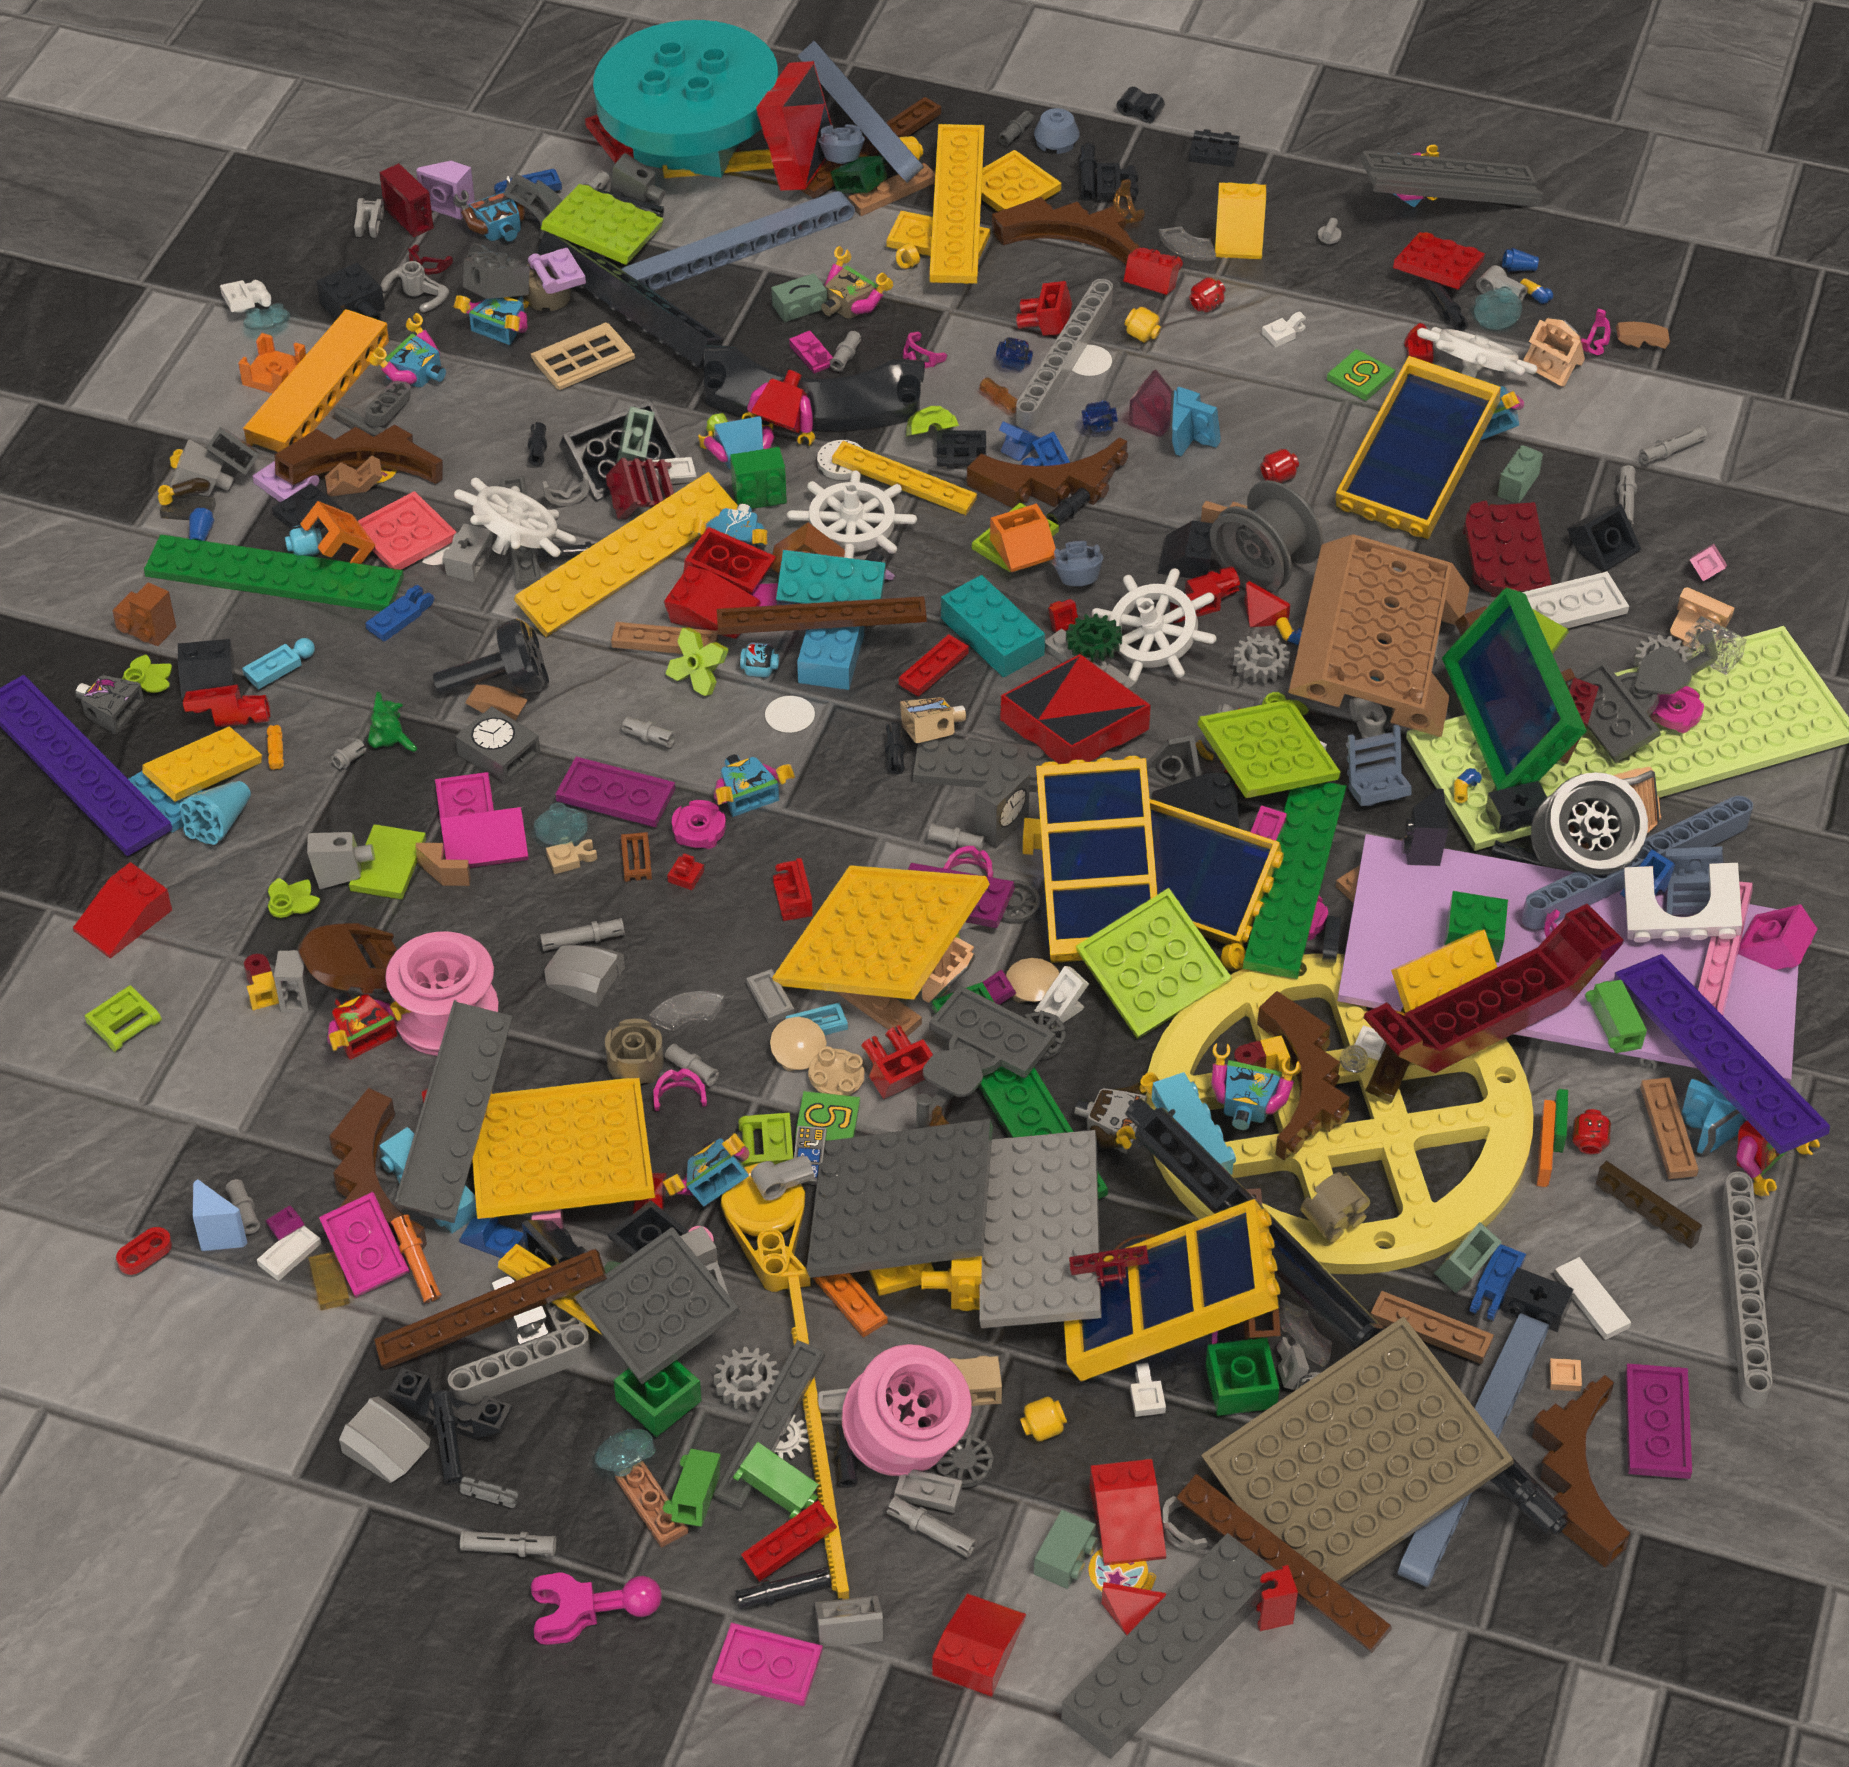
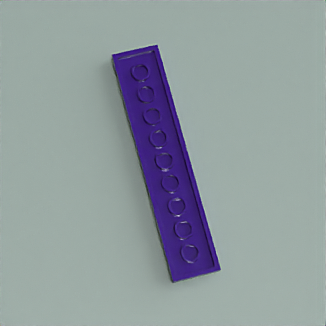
M25 675L0 688V727L126 856L131 855L173 830L171 822Z
M1663 954L1615 972L1614 981L1622 980L1631 999L1779 1154L1829 1134L1830 1125Z

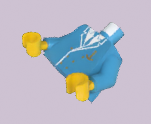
M740 504L737 510L722 509L718 516L708 522L698 518L692 519L690 532H697L701 536L709 526L754 547L757 544L767 545L769 539L767 530H765L761 523H758V515L752 513L751 507L746 504Z

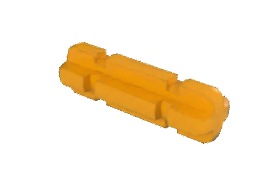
M270 725L267 728L269 767L272 770L282 769L284 761L281 727L279 725Z

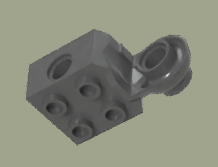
M473 243L468 250L467 258L464 259L463 287L486 299L529 295L530 267L521 263L519 259L508 257L506 253H495L494 251H489L482 244Z

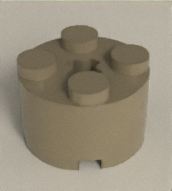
M546 266L545 269L550 277L557 280L550 267ZM530 267L529 295H524L525 300L529 302L528 306L542 311V308H550V311H554L567 305L570 301L571 288L552 294L546 293L542 286V280L535 269Z
M636 1018L619 1022V1026L614 1030L611 1028L605 1038L608 1070L613 1080L639 1078L640 1084L656 1081L664 1064L660 1031L653 1028L650 1022Z
M1338 1172L1322 1181L1314 1189L1317 1192L1315 1197L1311 1200L1307 1196L1301 1205V1212L1322 1236L1332 1243L1342 1236L1345 1228L1347 1229L1349 1226L1355 1228L1366 1219L1364 1211L1371 1202L1346 1172L1343 1175Z

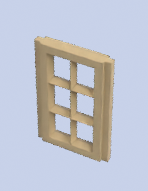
M603 323L531 353V358L555 388L561 390L635 359V354L609 323ZM606 336L611 340L595 348L590 344ZM584 345L589 349L573 357L568 353ZM615 346L619 350L604 358L599 354ZM562 354L567 358L551 366L546 362ZM593 355L598 359L583 367L577 364V362ZM569 365L575 367V370L558 376L555 372Z

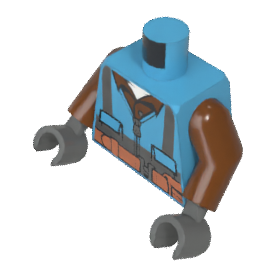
M509 174L506 181L507 186L510 183ZM462 190L461 192L464 200H460L457 194H455L453 203L456 207L462 208L461 214L471 231L486 236L490 241L503 237L506 241H513L517 237V233L521 230L520 223L525 217V206L505 196L504 192L468 205L469 194L467 191Z

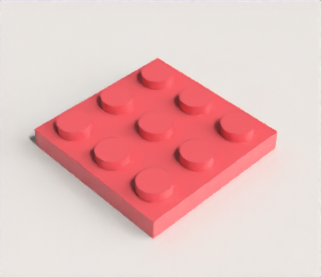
M415 491L358 520L359 524L376 544L372 551L389 568L398 570L452 543L456 533Z

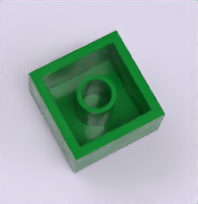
M780 447L730 454L732 492L735 503L738 506L746 504L751 509L787 503L786 472Z
M1452 891L1447 913L1444 945L1477 930H1485L1495 961L1499 963L1505 940L1508 899Z
M1268 1338L1209 1344L1207 1346L1206 1369L1217 1416L1267 1410L1278 1403L1279 1384Z
M677 1360L643 1384L638 1381L629 1368L614 1379L616 1401L656 1437L702 1401L700 1380Z

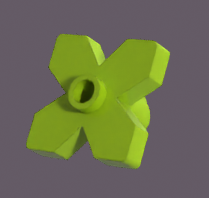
M690 627L682 628L677 642L684 656L670 660L666 675L677 681L691 676L693 689L704 696L712 695L717 683L712 672L719 664L724 663L728 648L717 642L703 647L699 632Z

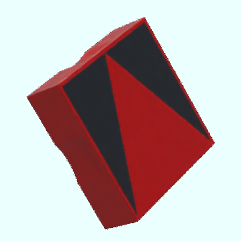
M814 61L788 63L777 78L774 87L766 93L756 107L764 137L770 150L780 191L806 189L826 160L818 139L821 137V129L832 124Z
M1079 654L1002 694L1000 720L1025 739L1038 745L1046 755L1058 764H1069L1073 760L1090 762L1108 749L1122 745L1148 731L1151 705Z

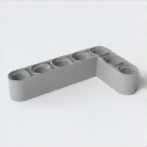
M552 1302L542 1305L552 1332L454 1369L448 1376L451 1397L475 1404L482 1401L484 1395L493 1397L583 1363L589 1358L591 1353L589 1334L585 1324Z

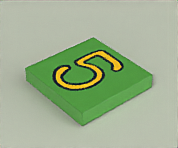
M1355 349L1327 374V380L1367 401L1395 376V369Z
M804 1091L797 1127L826 1128V1141L852 1138L855 1136L860 1097ZM796 1128V1133H795V1143H796L797 1128Z

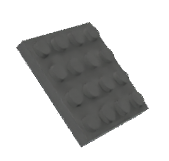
M673 1227L606 1274L607 1279L588 1286L574 1296L578 1305L641 1384L645 1383L741 1313L736 1303Z

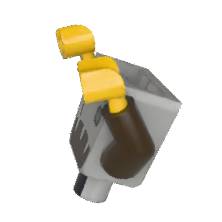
M188 439L184 450L176 449L173 455L170 456L171 467L176 468L170 484L172 488L167 485L160 486L158 489V500L161 505H168L173 501L172 495L178 497L188 493H197L203 496H210L214 486L228 491L234 477L220 472L224 462L223 459L209 451L206 447H202Z
M1149 1072L1141 1078V1082L1129 1087L1117 1089L1103 1088L1099 1091L1095 1102L1079 1098L1075 1114L1088 1118L1087 1131L1095 1130L1097 1144L1101 1149L1114 1148L1128 1154L1133 1140L1136 1139L1135 1131L1137 1126L1125 1113L1128 1107L1137 1099L1142 1098L1147 1102V1096L1145 1095L1147 1092L1149 1095H1152L1153 1082L1159 1081L1155 1073Z

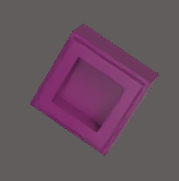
M1002 969L983 981L987 991L998 1005L1017 994Z
M291 1205L266 1219L268 1227L278 1240L304 1226L301 1217Z

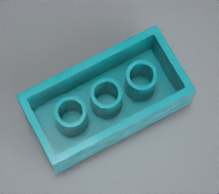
M783 550L776 596L777 605L882 599L886 563Z
M983 575L941 596V619L1003 678L1045 655V633Z

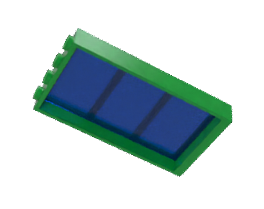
M1506 587L1442 657L1497 790L1540 781L1587 731L1526 594Z

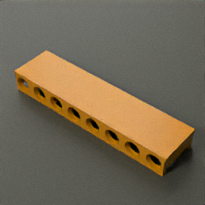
M345 309L243 427L246 443L250 446L256 444L280 452L289 446L292 437L294 443L314 431L371 364L369 358L374 353V350L377 347L384 348L389 343L387 323ZM368 348H369V354H368L367 358L365 359L366 352H367V350H368ZM344 377V384L340 388L341 381ZM319 407L318 415H317L316 418H314V417H315V412H316L317 408Z

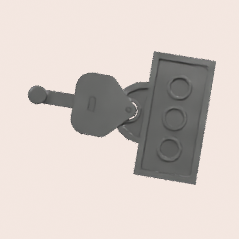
M1705 630L1698 637V641L1704 645L1705 651L1685 663L1674 649L1660 647L1643 657L1639 672H1629L1617 676L1603 659L1575 676L1577 679L1599 686L1587 727L1615 763L1661 736L1659 728L1649 717L1659 703V696L1661 694H1674L1690 683L1694 674L1718 659L1716 642L1711 631Z
M960 985L929 1022L930 1030L950 1040L949 1050L934 1053L924 1065V1078L941 1089L933 1099L927 1094L916 1096L917 1128L929 1127L954 1095L958 1097L969 1096L982 1082L984 1075L993 1073L1000 1066L1026 1078L1055 1042L1056 1034Z

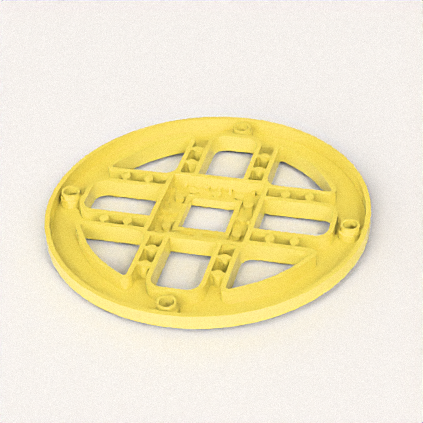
M1323 954L1304 955L1298 979L1242 969L1230 975L1232 977L1230 982L1180 1011L1162 1034L1153 1053L1147 1073L1153 1072L1159 1080L1185 1072L1189 1081L1195 1083L1201 1102L1206 1103L1209 1110L1224 1108V1104L1217 1101L1212 1089V1073L1194 1076L1193 1074L1205 1052L1222 1033L1247 1016L1250 1019L1256 1041L1272 1038L1257 1025L1259 1007L1276 991L1292 1001L1322 998L1331 1005L1345 1049L1327 1051L1328 1054L1340 1061V1079L1337 1084L1359 1081L1371 1119L1344 1123L1342 1125L1338 1124L1330 1132L1321 1127L1315 1136L1310 1135L1304 1141L1299 1152L1296 1154L1292 1153L1285 1161L1275 1155L1277 1137L1291 1121L1300 1099V1087L1297 1076L1294 1075L1292 1077L1294 1083L1287 1103L1273 1114L1279 1134L1225 1142L1227 1147L1230 1146L1233 1149L1236 1157L1232 1172L1234 1178L1277 1171H1290L1299 1178L1305 1199L1308 1196L1311 1200L1317 1194L1314 1189L1322 1181L1333 1175V1167L1382 1160L1399 1216L1388 1220L1361 1223L1355 1228L1349 1226L1343 1230L1342 1236L1332 1243L1327 1238H1324L1309 1220L1281 1212L1262 1203V1206L1329 1273L1370 1274L1389 1272L1415 1266L1454 1250L1459 1242L1479 1222L1485 1227L1490 1224L1506 1206L1518 1187L1528 1160L1533 1136L1534 1115L1526 1075L1507 1039L1504 1038L1437 1073H1433L1410 1062L1402 1079L1403 1081L1455 1072H1467L1473 1075L1478 1082L1484 1099L1481 1102L1408 1114L1399 1088L1392 1103L1366 1092L1365 1089L1378 1060L1353 1052L1354 1044L1363 1025L1372 1028L1363 1018L1364 1013L1368 1012L1366 1006L1337 1001L1345 954H1337L1336 963L1322 962ZM1290 1062V1071H1293L1294 1067ZM1147 1092L1145 1095L1147 1096L1146 1103L1155 1110L1156 1107L1151 1100L1152 1095H1149ZM1485 1139L1486 1143L1480 1157L1462 1182L1438 1202H1432L1415 1152L1424 1148ZM1154 1156L1155 1162L1167 1184L1179 1200L1199 1220L1214 1214ZM1233 1233L1223 1237L1234 1244ZM1384 1246L1388 1249H1381L1379 1247Z

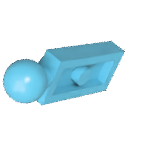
M301 638L296 641L293 649L284 644L243 667V674L257 689H260L301 666L300 658L306 659L313 655L315 651L314 643L308 638Z

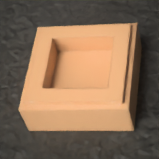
M1550 1358V1390L1581 1391V1360Z

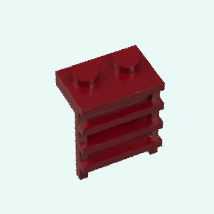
M621 458L606 475L607 486L610 489L612 504L618 519H627L637 507H654L663 501L655 469L658 470L665 499L674 494L668 469L672 467L671 462H665V459H660L658 462H653L652 459L640 461L639 458H635L633 461ZM642 468L645 469L653 501L650 500Z

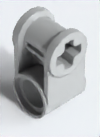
M1358 697L1350 699L1351 716L1356 722L1362 738L1385 734L1383 725L1386 722V714L1381 704Z

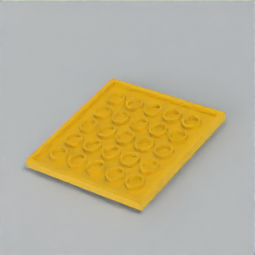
M849 866L772 979L784 987L914 1000L990 885L986 876Z
M623 1078L491 1094L473 1156L477 1218H494L655 1198L640 1079Z

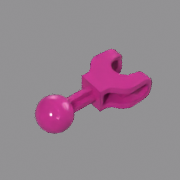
M563 1572L536 1577L531 1583V1593L535 1600L539 1603L557 1604L559 1608L554 1614L539 1618L535 1622L534 1638L544 1645L571 1642L580 1635L585 1627L597 1624L596 1612L625 1608L627 1612L634 1616H649L660 1606L662 1600L661 1589L655 1580L647 1576H637L630 1579L622 1590L595 1594L591 1582L580 1583L572 1576Z

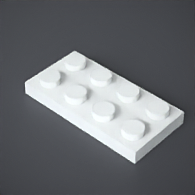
M1608 571L1522 592L1526 594L1532 609L1565 628L1628 614L1629 610L1628 603Z

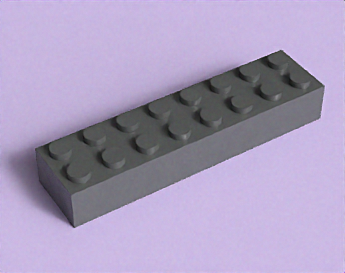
M1227 1533L1062 1701L1061 1720L1111 1759L1256 1609L1257 1605L1262 1602L1261 1592L1269 1588L1274 1589V1581L1260 1583V1577L1264 1573L1276 1571V1569Z

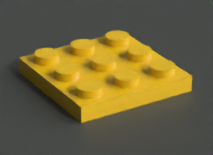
M1016 150L982 169L981 200L998 212L1039 197L1045 200L1061 191V182Z

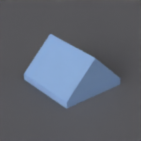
M197 1179L193 1183V1220L201 1251L244 1247L247 1244L240 1210Z

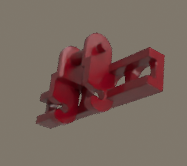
M1147 1245L1073 1256L1069 1257L1071 1275L1096 1272V1275L1099 1276L1097 1282H1101L1102 1287H1104L1105 1282L1119 1280L1123 1284V1278H1126V1267L1149 1264ZM1106 1256L1114 1257V1259L1110 1262H1105L1103 1260ZM1104 1267H1118V1274L1104 1276Z

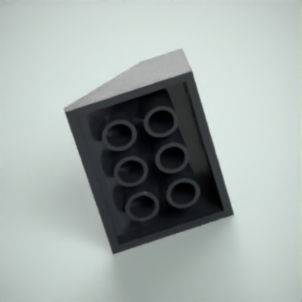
M652 400L634 406L635 408L655 412L645 461L647 459L681 458ZM629 409L564 434L559 444L566 461L578 479L582 482L583 474H588L590 487L588 492L595 501L611 495L610 489L607 486L606 475L617 464L625 417Z
M1206 773L1152 792V800L1240 829L1235 781L1229 773ZM1166 819L1156 843L1159 877L1197 876L1213 835ZM1222 838L1207 876L1240 875L1242 862L1241 844Z

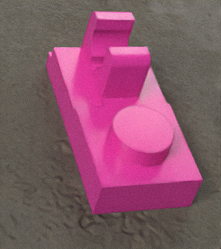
M811 331L789 339V346L814 374L830 367L832 355Z
M1261 806L1250 833L1276 841L1285 824L1287 813ZM1247 846L1244 847L1242 852L1243 857L1266 863L1269 855Z

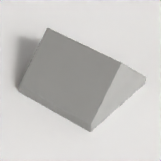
M878 1596L815 1602L819 1644L823 1648L883 1641V1616Z

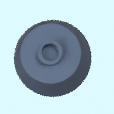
M1060 108L1045 111L1034 130L1038 147L1043 151L1046 148L1057 150V154L1072 150L1080 134L1073 115L1069 111Z
M845 124V128L833 129V125L826 126L821 129V137L818 139L825 159L837 164H846L857 160L864 143L860 127Z
M1074 541L1066 543V548L1063 550L1055 549L1053 565L1064 584L1084 586L1098 579L1103 561V555L1100 553L1098 544L1091 547L1087 546L1086 541Z

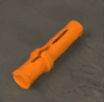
M408 1214L403 1215V1219L401 1216L391 1221V1224L401 1244L399 1250L406 1256L423 1302L429 1303L430 1299L433 1302L442 1297V1294L437 1287L421 1248L423 1242L421 1238H417Z

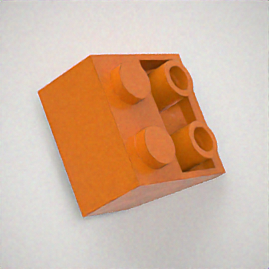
M1037 503L990 518V541L1010 572L1055 558L1054 551L1056 548L1048 520Z

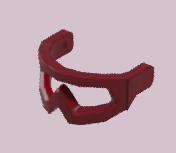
M415 244L412 248H408L409 261L415 260L421 266L425 262L438 263L436 268H424V272L427 275L443 272L453 263V257L447 256L444 260L430 257L420 259L417 255L419 253V245Z

